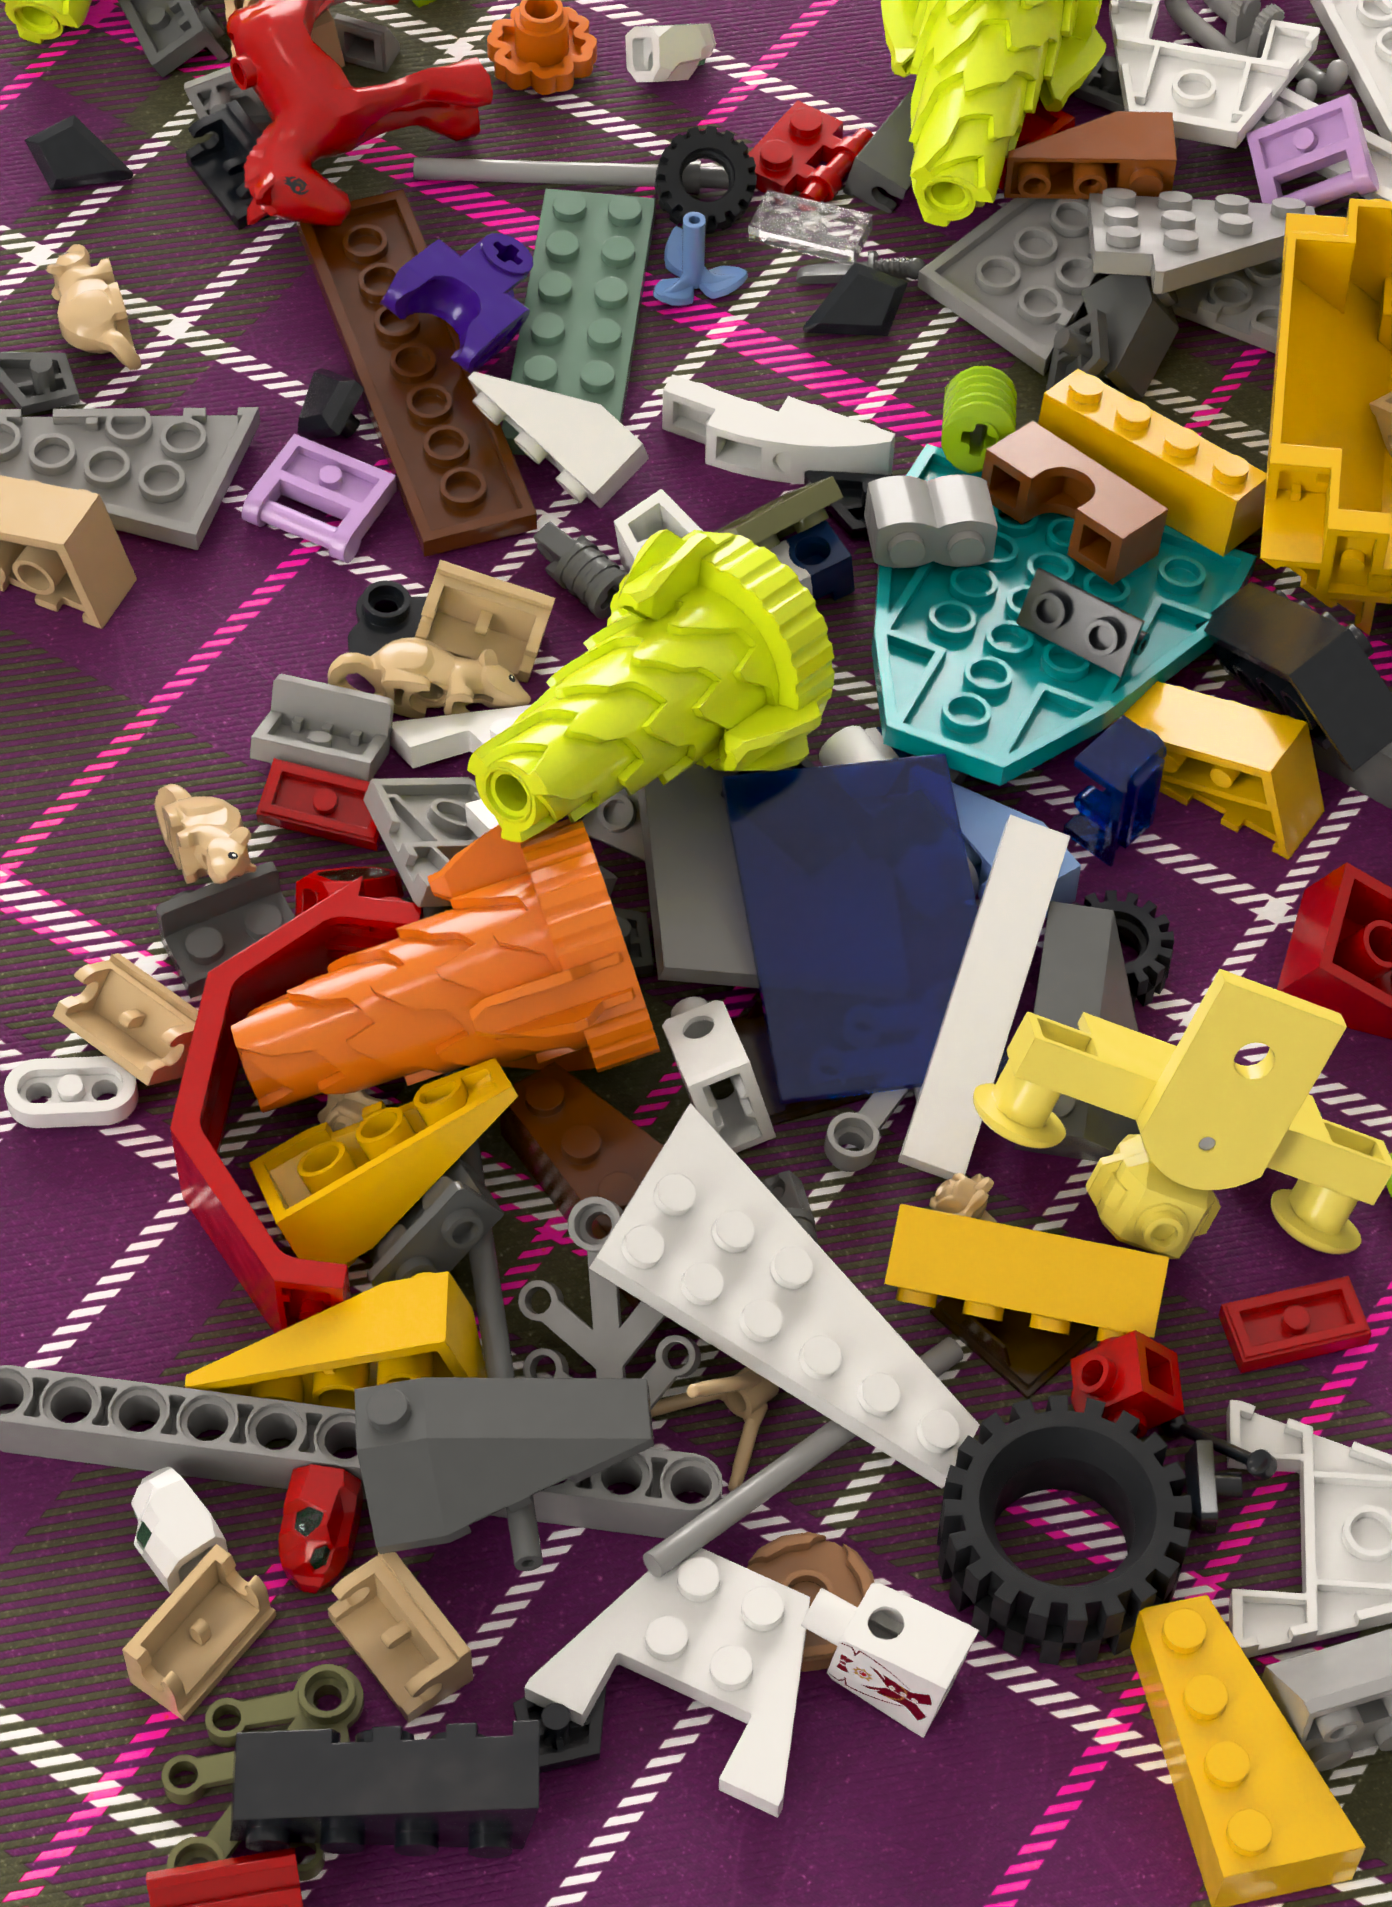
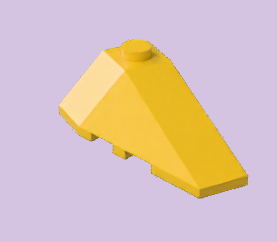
M492 1058L424 1084L416 1092L412 1102L399 1107L387 1108L384 1102L380 1101L362 1109V1118L364 1120L336 1131H332L327 1122L306 1129L249 1162L276 1224L298 1259L346 1264L349 1268L360 1255L371 1250L506 1110L518 1095L497 1059Z
M445 1271L440 1273L423 1272L411 1278L379 1284L187 1374L185 1388L355 1410L354 1389L422 1377L487 1378L473 1308L450 1272Z

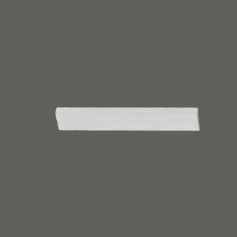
M1013 815L1009 816L898 1159L899 1163L947 1180L952 1179L956 1173H963L965 1175L982 1122L974 1107L973 1093L975 1088L981 1084H994L1069 843V835Z

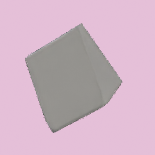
M337 13L334 22L344 61L387 73L400 51V43L388 27Z

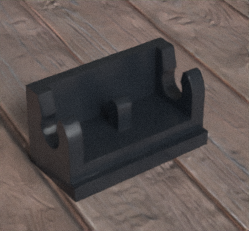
M234 100L226 103L225 109L205 116L189 127L188 131L194 138L203 137L209 132H213V135L208 141L198 143L186 151V159L189 166L235 226L241 230L250 226L247 223V208L253 199L249 189L245 187V170L243 166L247 161L246 157L253 150V146L257 144L256 140L260 138L262 132L240 104ZM268 214V215L264 216L263 218H261L258 222H260V221H262V220H265V219H267V218H269V217H272V216H270V215Z

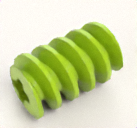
M973 366L958 373L945 387L941 446L946 459L957 469L972 474L983 471L986 449L1016 431L1017 391L1012 380L1003 371L991 366Z

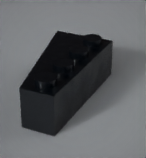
M1252 581L1211 612L1213 615L1210 620H1207L1209 622L1204 631L1208 634L1209 640L1214 642L1210 650L1225 672L1263 702L1269 700L1281 715H1288L1308 722L1312 740L1325 750L1333 745L1340 761L1354 772L1392 742V693L1368 658L1374 653L1372 645L1355 625L1350 623L1345 627L1339 624L1326 611L1320 615L1314 612L1303 600L1295 603L1280 589L1276 588L1272 592ZM1207 621L1198 623L1195 625V627L1198 629Z
M540 1720L513 1721V1736L486 1737L478 1733L477 1723L446 1724V1732L434 1734L429 1739L414 1740V1735L404 1731L402 1726H381L362 1731L355 1736V1742L340 1743L341 1734L334 1729L238 1732L233 1759L230 1841H246V1848L258 1852L288 1849L291 1842L320 1843L322 1851L332 1854L359 1853L364 1851L365 1845H394V1851L405 1856L433 1855L439 1851V1847H468V1854L474 1857H507L512 1854V1849L524 1848L539 1809Z

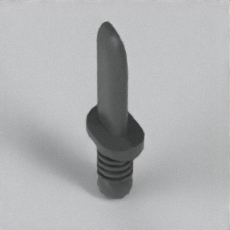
M868 251L867 261L857 262L898 279L903 278V280H906V278L918 279L919 270L926 266L925 262L917 257L910 258L909 260H906L905 257L902 260L900 258H897V260L891 258V260L889 258L885 260L880 258V261H878L879 255L876 251ZM855 262L809 264L798 270L796 281L801 284L839 283Z

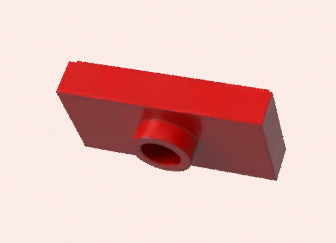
M276 758L273 759L256 812L258 822L378 851L382 839L363 801L370 784L369 781Z
M1349 1276L1221 1304L1218 1315L1240 1374L1368 1345L1372 1334Z

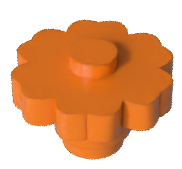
M522 0L520 6L514 7L511 10L510 19H499L492 24L491 32L487 37V55L489 60L494 62L495 77L502 82H506L511 89L523 90L532 86L538 94L549 95L556 91L564 92L570 90L574 85V78H585L591 75L593 64L597 60V39L589 34V20L582 15H578L574 9L563 7L561 0Z

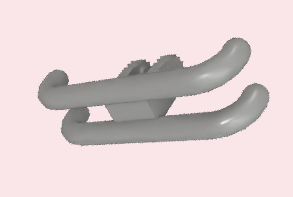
M1164 0L1172 20L1205 49L1255 58L1262 57L1271 21H1283L1285 18V12L1279 6L1272 3L1260 12V0H1203L1215 14L1227 23L1224 36L1195 13L1186 0ZM1340 59L1333 60L1325 73L1307 60L1295 75V78L1299 81L1296 85L1295 93L1314 102L1316 94H1334L1343 88L1349 73L1347 63Z

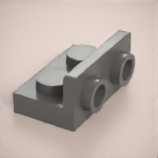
M118 0L149 62L162 78L205 47L220 62L230 56L221 40V37L227 34V31L209 6L203 7L202 3L206 0Z
M271 861L257 866L256 872L245 873L241 877L226 883H212L197 890L180 892L169 901L163 902L156 907L161 942L190 999L203 994L207 973L295 918L281 892L279 872Z
M459 1158L371 1250L366 1252L374 1264L367 1272V1278L373 1287L384 1282L411 1278L423 1272H450L504 1215L503 1211L472 1166Z

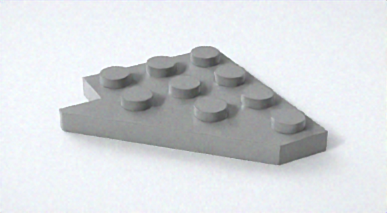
M1108 188L1103 190V194L1089 193L1087 216L1093 273L1151 276L1153 294H1164L1283 257L1286 213L1316 215L1314 206H1306V203L1302 200L1288 197L1273 199L1272 204L1251 203L1248 198L1235 194L1219 195L1215 200L1193 199L1190 194L1180 191H1165L1160 193L1159 197L1136 196L1134 191L1126 188Z

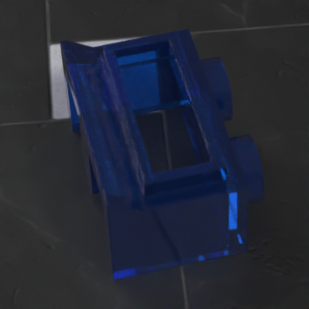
M1122 715L1074 760V767L1100 784L1105 790L1102 792L1096 787L1088 785L1074 797V804L1080 813L1064 825L1063 833L1069 835L1072 840L1110 867L1113 866L1116 850L1120 846L1126 849L1153 824L1165 763L1163 758L1167 754L1164 742L1155 732L1140 727L1125 715Z

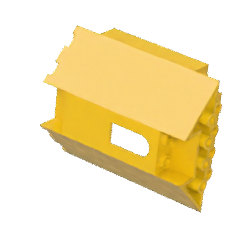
M1350 198L1347 217L1286 213L1260 558L1275 569L1280 567L1290 568L1301 576V588L1330 608L1337 606V603L1342 605L1355 615V626L1370 636L1376 603L1392 604V457L1384 444L1376 416L1372 414L1369 403L1392 392V201Z

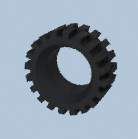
M1049 1395L1046 1412L1035 1413L1031 1399L1012 1404L1008 1425L1002 1421L996 1412L981 1422L978 1441L968 1435L958 1448L956 1465H950L945 1481L936 1545L940 1546L938 1567L941 1579L952 1578L949 1598L958 1612L972 1604L975 1606L971 1626L978 1629V1633L985 1639L995 1627L1004 1631L1005 1636L1002 1650L1020 1657L1026 1642L1041 1646L1039 1663L1058 1665L1062 1649H1075L1077 1665L1097 1661L1100 1644L1104 1641L1108 1643L1115 1656L1130 1648L1139 1611L1145 1607L1169 1603L1174 1596L1191 1530H1188L1193 1513L1191 1495L1181 1496L1186 1477L1178 1461L1163 1467L1168 1445L1156 1432L1144 1442L1136 1437L1140 1419L1124 1410L1116 1423L1104 1419L1103 1413L1106 1402L1087 1398L1084 1413L1068 1411V1395ZM1056 1489L1072 1491L1099 1503L1114 1517L1125 1537L1128 1555L1113 1572L1098 1581L1079 1586H1059L1045 1583L1023 1572L1008 1558L997 1538L995 1530L996 1520L1010 1504L1027 1494Z

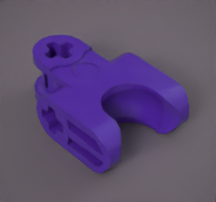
M502 233L486 235L462 256L438 239L401 267L380 303L400 319L405 320L407 316L414 313H429L449 323L460 339V348L453 353L451 359L468 373L472 374L500 352L515 337L527 320L530 310L514 298L513 288L529 274L534 265L533 257L521 242Z

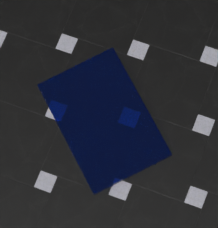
M946 754L906 758L895 757L887 760L723 777L721 783L780 1104L827 1098L835 1099L844 1096L922 1087L978 912ZM1006 1046L995 1078L1000 1077L1008 1062Z

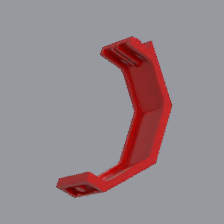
M363 875L207 973L170 1126L182 1198L274 1333L350 1299L348 1265L298 1259L283 1253L276 1246L219 1157L241 1063L231 1026L245 1019L247 1014L253 1009L287 994V990L297 987L309 979L328 973V965L335 960L397 939L399 935L396 928L424 919L423 907H418L415 903L407 902L397 897H383L380 899L365 897Z

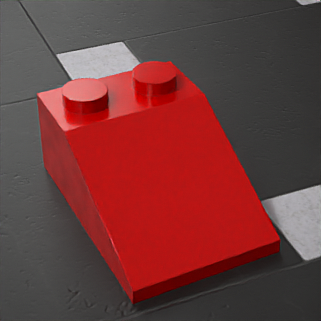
M1346 862L1304 889L1277 990L1340 1013L1347 1028L1392 1040V888Z

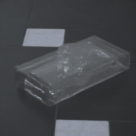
M767 190L748 225L749 241L853 265L872 231V214Z

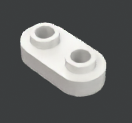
M107 1056L28 1060L16 1066L9 1073L4 1084L5 1098L11 1116L18 1123L30 1128L112 1125L126 1119L134 1111L139 1097L136 1077ZM109 1093L116 1095L115 1097L108 1100H96L100 1095ZM40 1096L50 1098L45 1103H30L33 1099Z

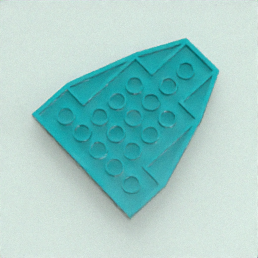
M926 444L906 476L920 478L928 482L941 476L955 474L972 475L981 478L982 471L969 474L959 470L946 459L942 448ZM993 506L998 526L993 560L969 567L946 566L935 561L912 568H892L878 564L871 652L883 744L999 786L1007 783L1099 733L1123 715L1157 681L1165 683L1211 648L1214 642L1209 640L1208 634L1204 631L1209 622L1207 620H1210L1213 615L1211 612L1248 584L1253 574L1257 556L1233 549L1222 557L1165 525L1158 555L1112 585L1067 555L1074 524L1073 518L1058 513H1045L1035 516L1022 525ZM1038 568L1145 621L1142 630L1150 634L1148 644L1139 656L1132 653L1122 677L1016 624ZM1207 621L1198 629L1195 627L1196 624Z

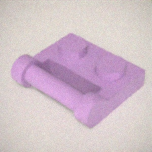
M1350 94L1246 133L1262 203L1272 204L1273 199L1288 197L1302 200L1306 203V206H1314L1316 208L1356 192L1364 196L1379 190V182L1370 159L1357 101ZM1348 159L1350 171L1283 196L1280 184Z
M293 434L247 495L242 507V519L259 527L267 523L329 549V556L349 563L357 554L363 536L396 493V475ZM283 495L337 517L342 522L338 527H335L281 505L276 501Z

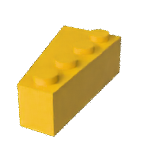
M1203 1595L1145 1607L1139 1611L1130 1648L1211 1907H1229L1352 1880L1366 1846L1209 1596Z

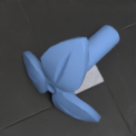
M699 212L685 214L683 217V229L678 226L674 227L667 240L664 250L665 267L672 274L680 278L662 279L655 285L653 296L663 303L672 306L692 304L694 289L697 288L711 299L726 296L739 288L748 278L747 271L740 267L723 265L708 270L704 266L706 219Z

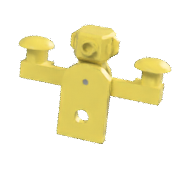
M1219 969L1177 1046L1085 1012L1082 1013L1078 1021L1080 1030L1027 1011L1007 1048L1009 1060L996 1084H981L974 1090V1107L984 1123L1001 1137L1029 1148H1050L1058 1145L1065 1138V1127L1061 1120L1052 1112L1061 1094L1136 1120L1140 1134H1128L1118 1144L1113 1155L1099 1159L1086 1183V1189L1097 1208L1102 1224L1118 1241L1158 1255L1167 1256L1169 1259H1179L1188 1249L1195 1236L1207 1233L1221 1208L1213 1190L1228 1189L1249 1183L1260 1178L1266 1168L1298 1178L1292 1190L1280 1189L1272 1195L1271 1209L1280 1226L1294 1239L1314 1250L1328 1254L1350 1253L1356 1250L1362 1241L1359 1231L1348 1219L1358 1201L1374 1206L1392 1175V1159L1384 1141L1322 1119L1313 1096L1309 1095L1347 1028L1342 1015ZM1262 1043L1269 1047L1266 1057L1257 1064L1244 1066L1234 1062L1237 1052L1247 1044Z

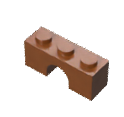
M1031 421L986 449L981 478L987 481L992 505L1022 525L1035 516L1045 513H1058L1073 518L1074 524L1067 555L1110 584H1115L1158 555L1169 509L1041 425Z

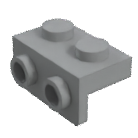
M279 674L273 681L271 711L251 736L250 758L268 762L271 765L273 759L276 758L370 782L390 751L394 701L389 697Z

